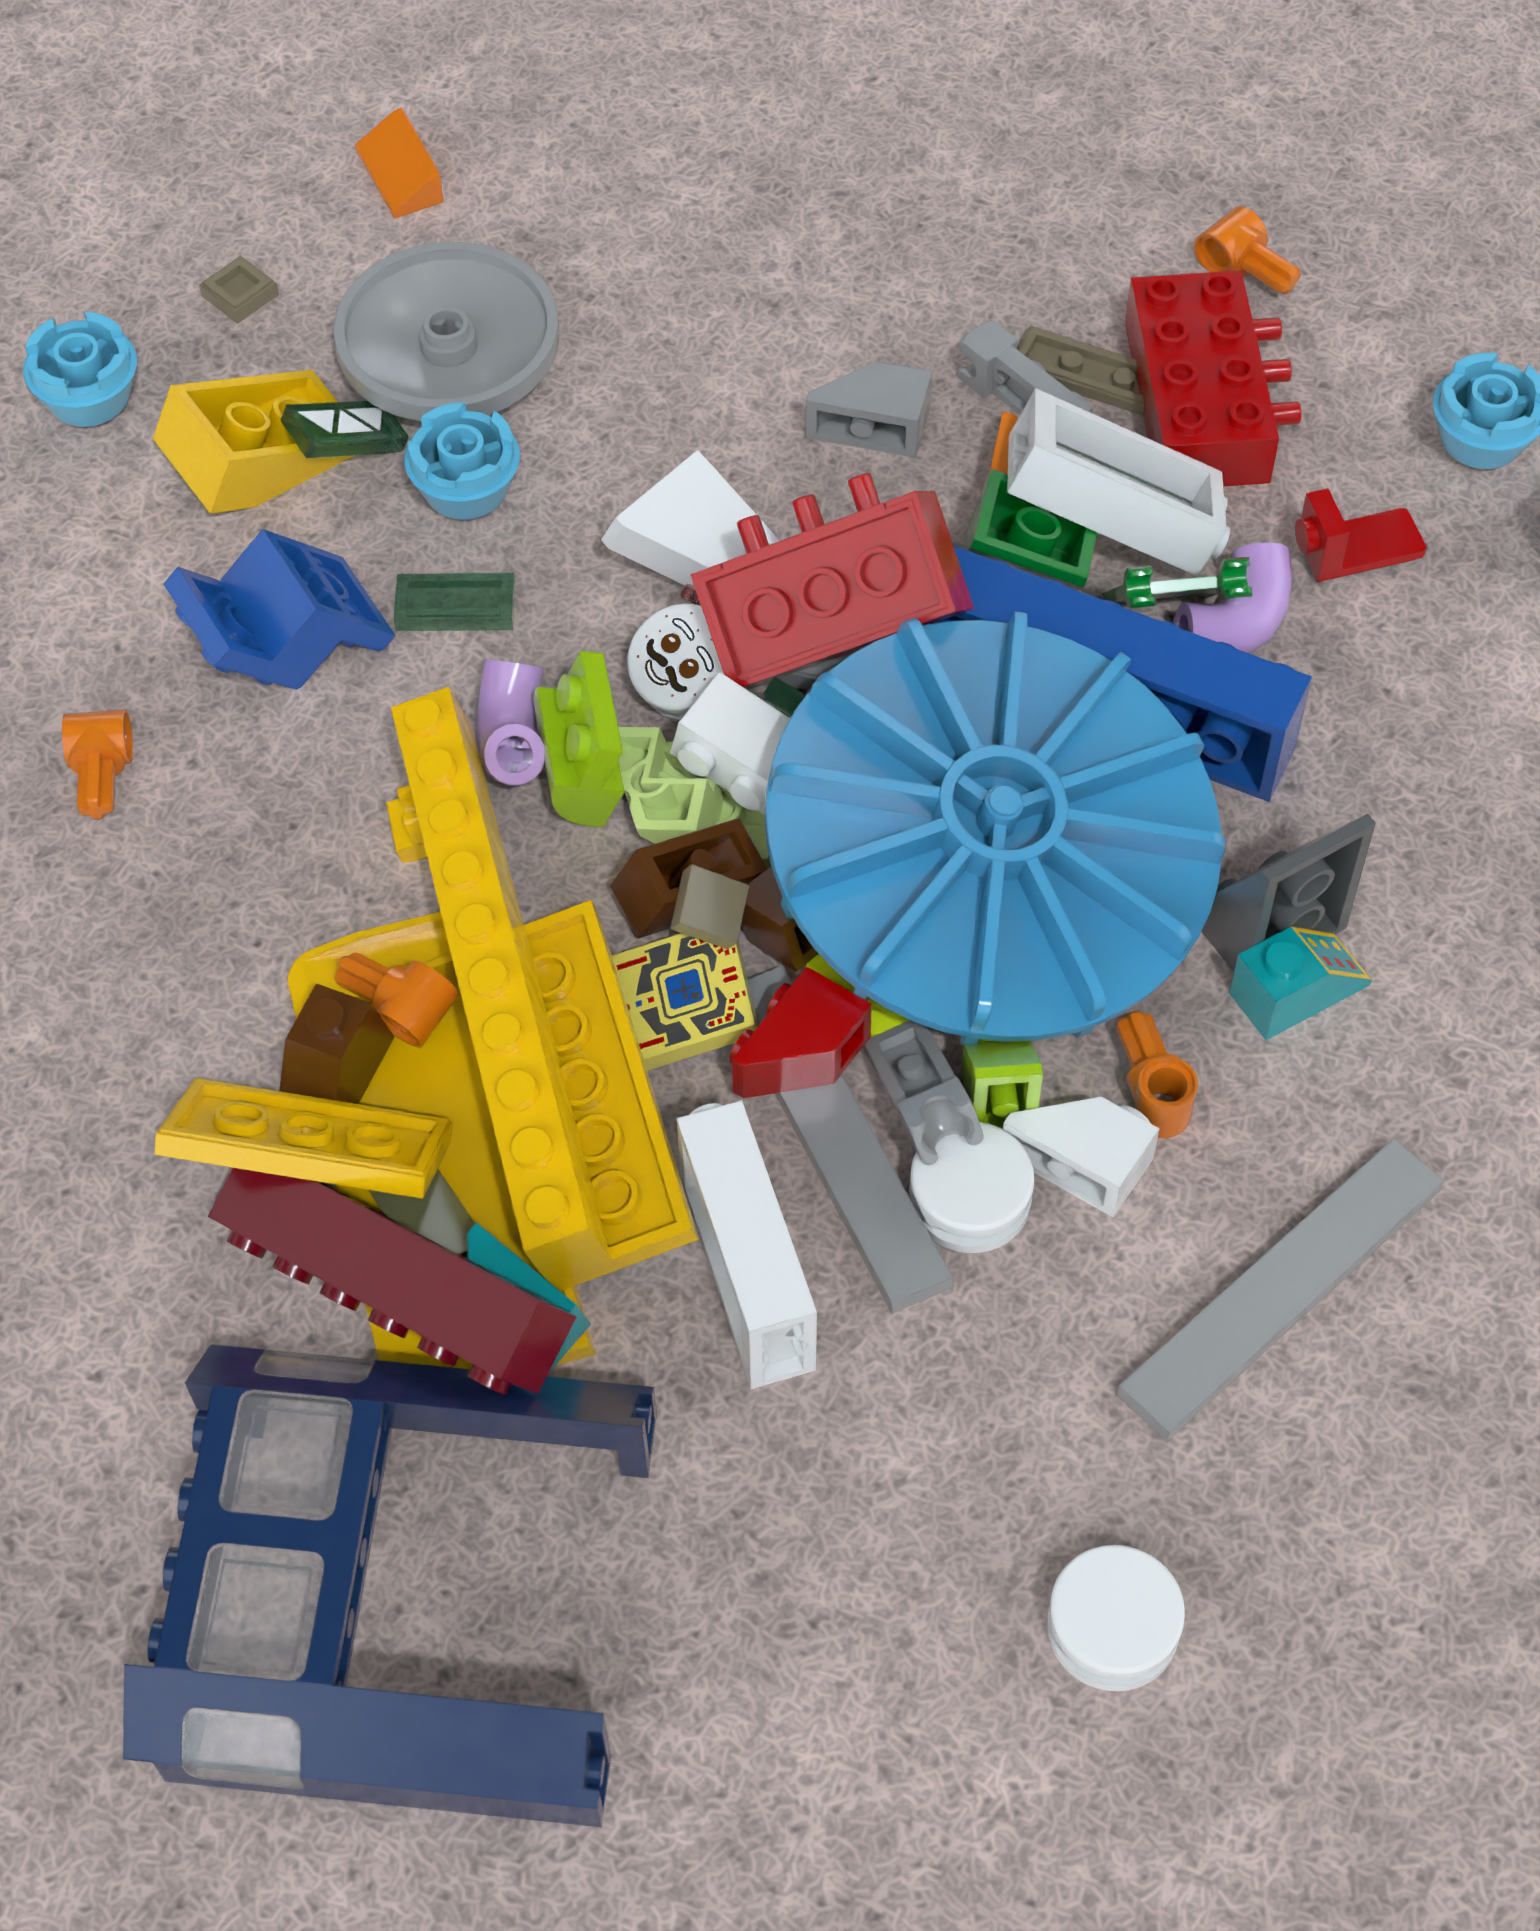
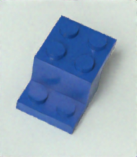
M265 529L259 532L220 580L177 566L163 583L177 605L175 609L176 614L193 630L202 644L201 653L206 661L221 672L230 673L234 671L248 675L265 685L275 683L297 690L306 683L340 642L349 647H355L357 644L380 652L396 636L342 556Z

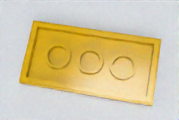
M196 1078L156 1132L154 1155L423 1199L451 1143L453 1121H449L446 1118Z

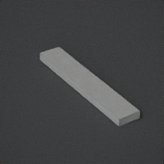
M783 965L748 979L758 1025L767 1016L766 1012L769 1002L777 989L784 983L793 984ZM843 1075L838 1078L835 1084L775 1093L890 1312L893 1314L951 1289L953 1286V1276Z
M1393 1138L1125 1379L1118 1387L1117 1396L1168 1442L1441 1191L1444 1180Z

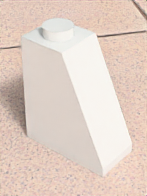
M697 450L615 517L601 541L608 549L695 590L690 574L746 554L737 522L746 517L756 515V513ZM761 520L769 545L779 542L780 540Z

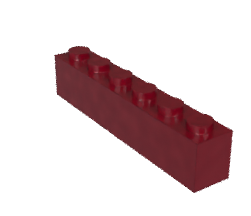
M232 1168L208 1215L209 1218L231 1229L226 1240L228 1243L263 1259L266 1251L269 1250L278 1255L272 1266L276 1270L308 1285L313 1276L324 1281L319 1292L321 1295L354 1311H357L361 1302L373 1308L367 1319L371 1323L402 1338H405L411 1329L422 1336L417 1346L418 1349L452 1366L456 1365L459 1357L473 1364L468 1377L504 1395L507 1394L511 1384L537 1394L539 1393L576 1319V1316L323 1182Z

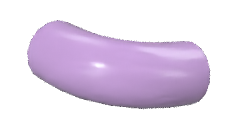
M1272 542L1254 543L1239 547L1232 552L1231 558L1249 557L1250 566H1247L1248 586L1252 587V597L1227 599L1222 603L1216 604L1182 603L1176 611L1173 624L1181 629L1216 642L1228 643L1238 650L1249 654L1269 642L1289 609L1292 584L1291 556L1289 548L1283 544Z
M484 659L477 712L476 741L483 769L496 782L505 785H523L533 780L542 770L545 761L544 745L537 734V718L533 702L534 691L536 687H541L544 669L542 667Z

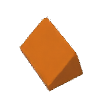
M402 107L391 112L355 144L360 159L394 219L444 202L440 173Z

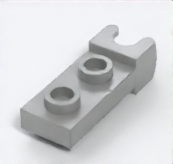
M990 320L980 324L966 334L959 342V349L973 364L957 371V377L981 397L986 398L993 394L1017 414L1021 415L1036 388L1092 413L1093 408L1087 404L1080 394L1067 389L1049 375L1040 363L1030 360L1018 351V339L997 322Z
M910 1020L873 1036L866 1042L864 1047L871 1064L923 1164L932 1165L936 1163L938 1155L935 1147L939 1140L945 1136L952 1134L961 1135L970 1145H978L983 1141V1131L971 1100L959 1078L953 1073L927 1026Z

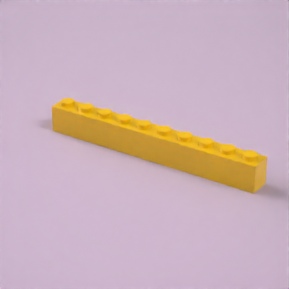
M448 686L391 707V712L523 1250L543 1278L548 1282H553L612 1260L471 723Z

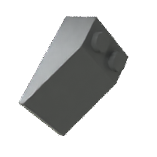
M1366 814L1289 853L1280 851L1273 854L1261 864L1258 870L1238 881L1231 878L1221 882L1218 885L1211 912L1201 932L1234 971L1239 953L1289 927L1333 934L1343 931L1347 928L1376 822L1369 814Z

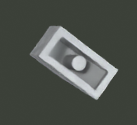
M876 361L808 392L806 398V438L916 458L931 406L932 371Z

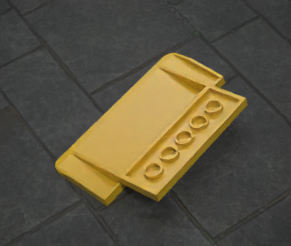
M592 900L524 925L612 1260L550 1282L573 1301L584 1315L577 1285L699 1240L600 916ZM441 912L358 931L310 949L300 955L292 964L288 974V987L296 1019L316 983L367 1001L340 987L335 981V975L338 971L337 963L343 956H349L354 952H358L389 969L397 965L408 967L411 961L421 962L440 973L455 986L459 996L422 1048L409 1045L394 1036L359 1104L446 1118L449 1121H453L451 1143L438 1169L473 1221L478 1223L540 1274L523 1250ZM336 1185L337 1190L384 1214L369 1190ZM365 1304L367 1315L369 1317L373 1308ZM369 1321L378 1360L464 1369H471L473 1366L472 1363L459 1357L456 1365L452 1366L421 1351L417 1346L422 1336L411 1329L406 1337L402 1338ZM589 1327L556 1365L596 1355Z

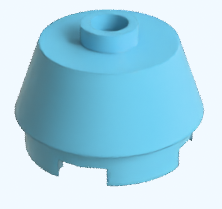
M84 312L86 320L69 321L58 326L56 325L55 318H52L40 325L31 334L26 343L27 357L24 362L23 374L28 388L57 419L78 427H90L106 423L122 412L129 400L137 366L135 348L130 340L123 335L121 327L112 319L93 312Z
M1478 353L1460 359L1455 363L1453 372L1448 374L1438 384L1433 396V409L1444 448L1460 463L1478 469H1495L1510 464L1540 435V375L1528 364L1524 372L1513 365L1497 362L1498 353Z
M463 402L442 405L424 414L420 418L421 428L410 441L408 440V446L405 451V469L412 483L430 506L446 517L469 520L485 516L494 511L505 499L520 461L518 442L506 420L496 411H493L492 417L482 412L466 411V405Z

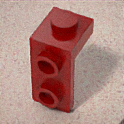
M1328 488L1306 493L1301 519L1296 520L1295 536L1298 547L1304 554L1317 583L1421 559L1425 556L1427 548L1408 509L1398 508L1344 521Z

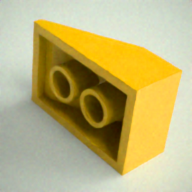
M312 369L170 385L153 436L155 443L210 514L257 507L367 450L371 443L363 432L338 433L340 410L346 414L348 413ZM334 410L332 433L299 412Z

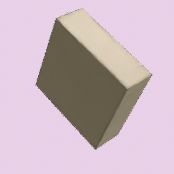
M239 256L199 284L202 297L237 324L279 295L277 283L242 256Z
M690 865L682 873L670 929L725 949L731 948L738 941L749 885L696 865Z

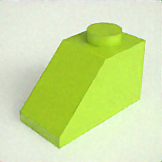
M982 1039L977 1044L963 1045L962 1086L971 1100L979 1122L988 1123L1003 1129V1123L1010 1113L1039 1108L1043 1071L1041 1061L1030 1041L1004 1042Z

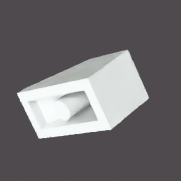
M1104 1097L1013 1112L1009 1114L1003 1123V1130L1014 1136L1026 1149L1031 1159L1034 1173L1113 1218L1152 1162L1159 1134V1128L1150 1124L1146 1116L1130 1106H1118Z

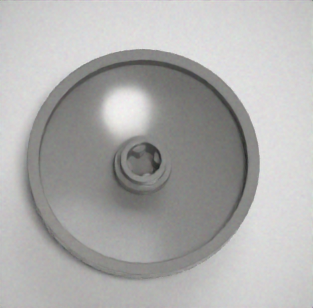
M438 242L414 246L378 261L356 278L341 298L336 311L333 329L340 368L347 381L359 395L381 410L416 421H421L420 418L432 409L450 403L463 402L466 405V411L482 412L486 415L511 406L529 394L542 381L554 362L559 346L557 305L544 279L531 266L512 254L490 246L468 242Z

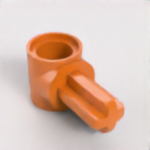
M1238 206L1232 209L1200 234L1194 243V250L1199 263L1210 272L1242 270L1243 276L1250 273L1282 294L1290 293L1301 276V271L1298 267L1267 247L1268 237L1265 225L1260 217L1247 207Z
M126 709L67 713L62 718V744L68 768H71L78 774L77 810L81 815L91 816L93 820L103 819L105 814L111 813L114 810L115 776L123 771L125 764L132 763L133 735L130 717Z
M354 952L349 956H343L337 963L336 983L340 987L371 1002L392 1034L417 1048H422L459 996L458 990L449 980L431 967L418 961H411L408 967L397 965L389 969L358 952Z
M1140 1010L1130 1012L1127 1017L1117 1022L1116 1030L1132 1068L1126 1076V1082L1134 1099L1133 1108L1145 1115L1150 1124L1159 1128L1158 1138L1177 1136L1187 1128L1191 1120L1198 1089L1197 1075L1187 1062L1177 1055L1167 1053L1152 1015L1142 1013ZM1167 1094L1174 1097L1177 1101L1164 1102L1158 1100L1153 1095Z

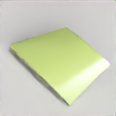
M618 727L623 753L618 761L624 791L636 829L641 837L656 844L740 818L767 869L771 867L766 843L765 820L762 813L742 807L732 798L730 792L707 777L696 776L685 769L679 759L670 754L673 741L665 740L660 727Z

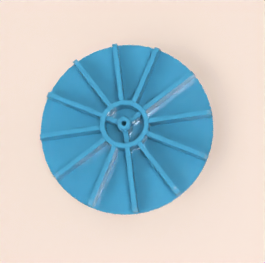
M1014 611L1009 623L972 620L950 621L922 626L917 618L903 621L900 624L898 633L877 640L851 654L828 673H822L816 679L812 689L796 708L784 729L772 760L765 797L766 843L773 874L783 897L781 907L786 917L794 918L796 924L814 949L840 976L855 987L854 994L866 1001L871 998L886 1009L913 1022L945 1033L961 1036V1045L977 1044L979 1039L1004 1042L1035 1041L1069 1034L1078 1038L1091 1033L1095 1026L1118 1017L1142 1002L1164 984L1180 966L1200 936L1211 912L1218 888L1221 860L1225 853L1226 839L1221 834L1217 802L1209 776L1200 758L1205 746L1199 734H1186L1167 707L1144 684L1127 672L1132 661L1131 658L1120 652L1111 661L1100 653L1071 639L1045 630L1028 627L1027 613Z

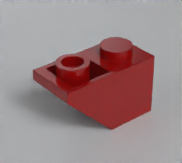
M806 966L792 985L784 983L777 989L769 1002L766 1012L767 1016L756 1030L747 1029L734 1044L729 1056V1062L732 1064L733 1092L742 1098H750L835 1084L871 1037L872 1004Z

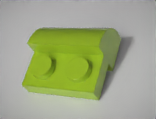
M580 651L568 674L561 676L557 689L536 687L533 702L539 735L544 745V762L554 809L560 816L575 824L602 827L605 826L625 792L618 761L623 753L604 654Z

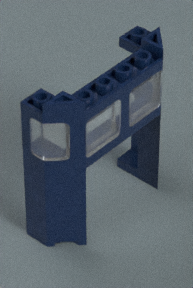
M210 1344L185 1381L195 1407L199 1410L195 1417L192 1432V1448L194 1453H198L194 1477H185L179 1491L178 1519L179 1521H184L179 1547L169 1548L164 1562L163 1588L164 1591L169 1592L164 1618L154 1619L149 1633L147 1655L149 1663H154V1667L124 1664L123 1759L152 1762L165 1782L602 1827L612 1757L603 1713L346 1687L392 1429L617 1450L621 1476L649 1478L657 1418L654 1387L546 1377L538 1394L511 1384L507 1394L504 1395L468 1377L471 1369Z

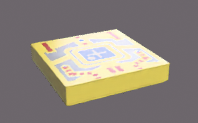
M680 933L612 955L647 1071L734 1044L747 1029L755 1031L759 1026L739 940L731 948L725 949Z

